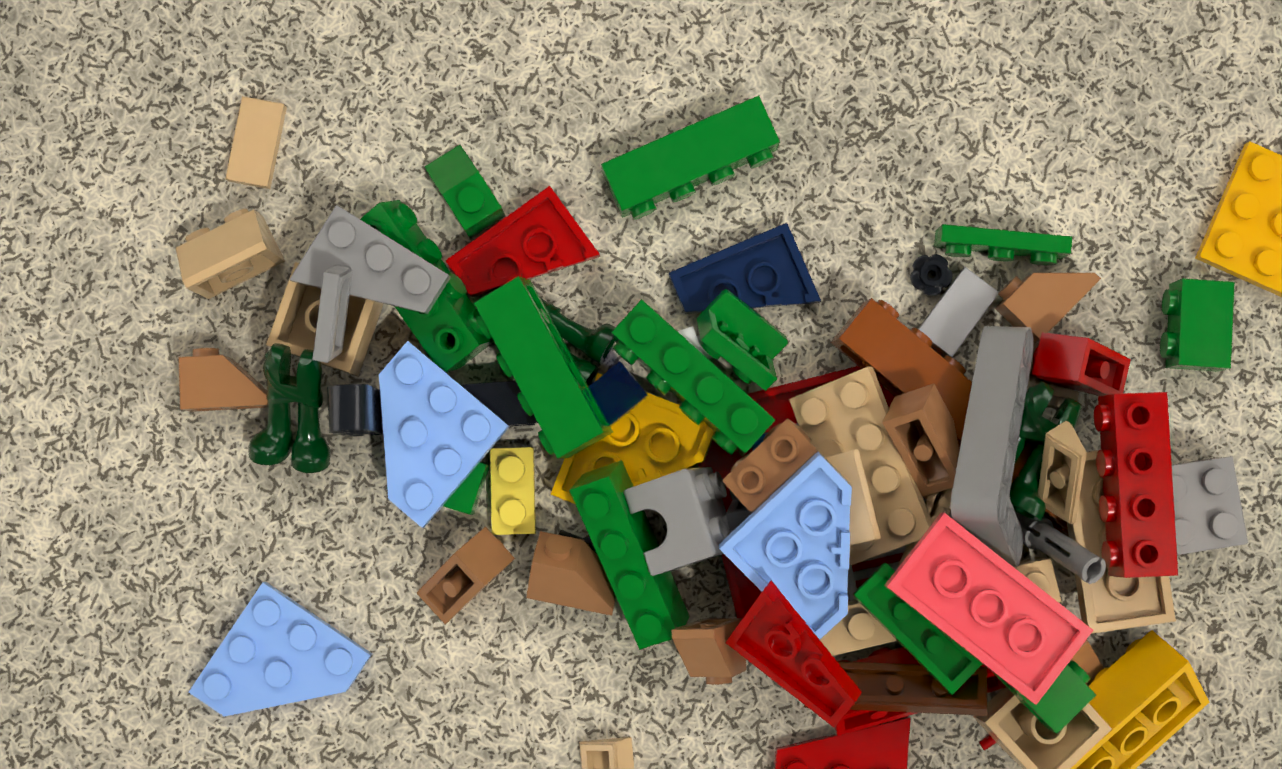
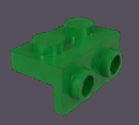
M727 289L723 290L696 318L700 335L699 343L713 358L719 359L722 357L732 365L735 374L747 384L755 382L766 391L777 380L772 359L788 344L787 337Z

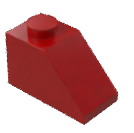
M1042 332L1039 346L1033 355L1034 366L1032 375L1053 385L1096 396L1121 394L1124 391L1131 359L1090 338Z

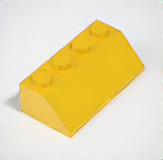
M1153 630L1148 632L1142 639L1132 642L1125 654L1110 667L1102 669L1088 686L1096 694L1089 704L1112 730L1071 769H1136L1210 703L1190 662Z

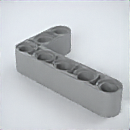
M984 326L979 343L952 489L951 517L1010 565L1018 566L1022 557L1023 533L1009 494L1033 356V333L1031 327Z

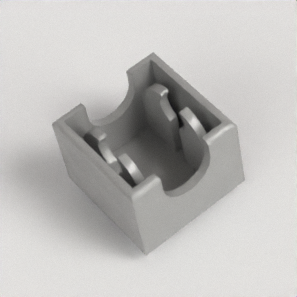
M711 467L682 469L624 490L631 514L645 509L655 510L663 516L667 524V536L664 542L659 547L643 553L650 575L654 576L680 569L724 554L719 549V544L733 530H729L726 509L722 500L727 495L725 484L722 481L721 475L718 472L713 473Z

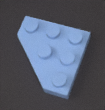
M407 341L379 373L388 499L420 527L425 528L510 426Z
M818 451L719 544V549L761 592L772 580L820 640L848 614L847 587L852 487Z
M262 582L189 690V693L224 717L343 693L349 690L372 653L267 582Z

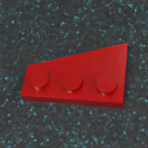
M548 186L445 261L454 274L462 280L470 296L475 297L494 291L518 276L532 279L599 258L600 253L553 189Z
M772 580L764 588L725 642L832 727L839 723L862 693Z
M903 717L841 736H837V734L778 747L775 749L774 769H907L911 717Z

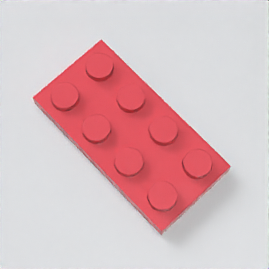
M942 512L884 585L1035 705L1041 700L1093 632V629L950 516Z

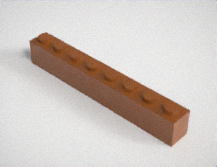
M872 298L865 301L830 343L861 369L873 367L879 384L893 396H898L934 383L954 420L960 450L972 381L964 376L966 369L954 358L947 355L943 358L931 348L932 340L922 331L914 327L909 330L897 320L899 313L890 304L883 300L876 302ZM1027 443L1014 465L1011 484L1023 468L1035 444ZM1046 509L1044 516L1052 521L1053 527L1069 537L1067 522Z

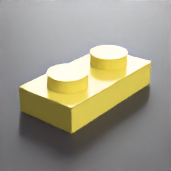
M534 447L491 448L492 534H536Z

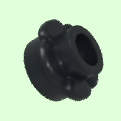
M933 254L930 257L922 255L912 265L914 270L910 274L911 283L915 289L923 291L925 295H938L942 292L943 288L949 287L952 282L953 273L948 269V261L941 255ZM928 271H934L935 277L929 278Z

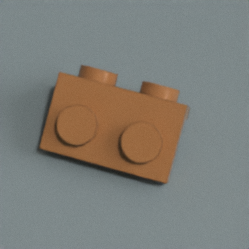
M787 418L783 423L773 427L754 451L739 459L732 467L731 472L722 481L746 509L753 513L818 451L811 443L812 439L802 428Z

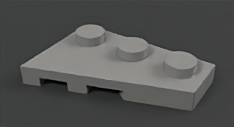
M336 205L289 280L322 288L324 271L335 265L351 267V270H353L350 288L351 296L428 314L451 276Z

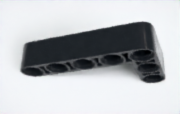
M516 381L460 384L510 427L529 426L538 423L534 415L529 416L522 408L517 397V393L521 390ZM345 384L327 387L329 433L347 437L364 436V434H371V436L383 435L379 389L367 384Z

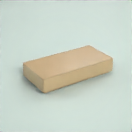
M242 96L225 178L228 182L271 189L287 110L284 104Z

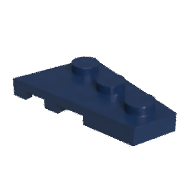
M787 223L668 273L685 314L702 313L725 289L732 292L752 309L821 302Z

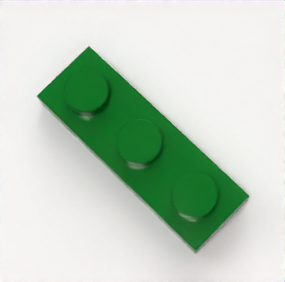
M942 224L935 231L934 248L945 249V255L951 257H971V251L988 253V259L993 261H1013L1014 255L1031 257V264L1051 266L1057 264V259L1061 260L1071 254L1072 236Z
M883 563L852 595L949 694L953 695L982 663L884 586L895 571L887 563Z

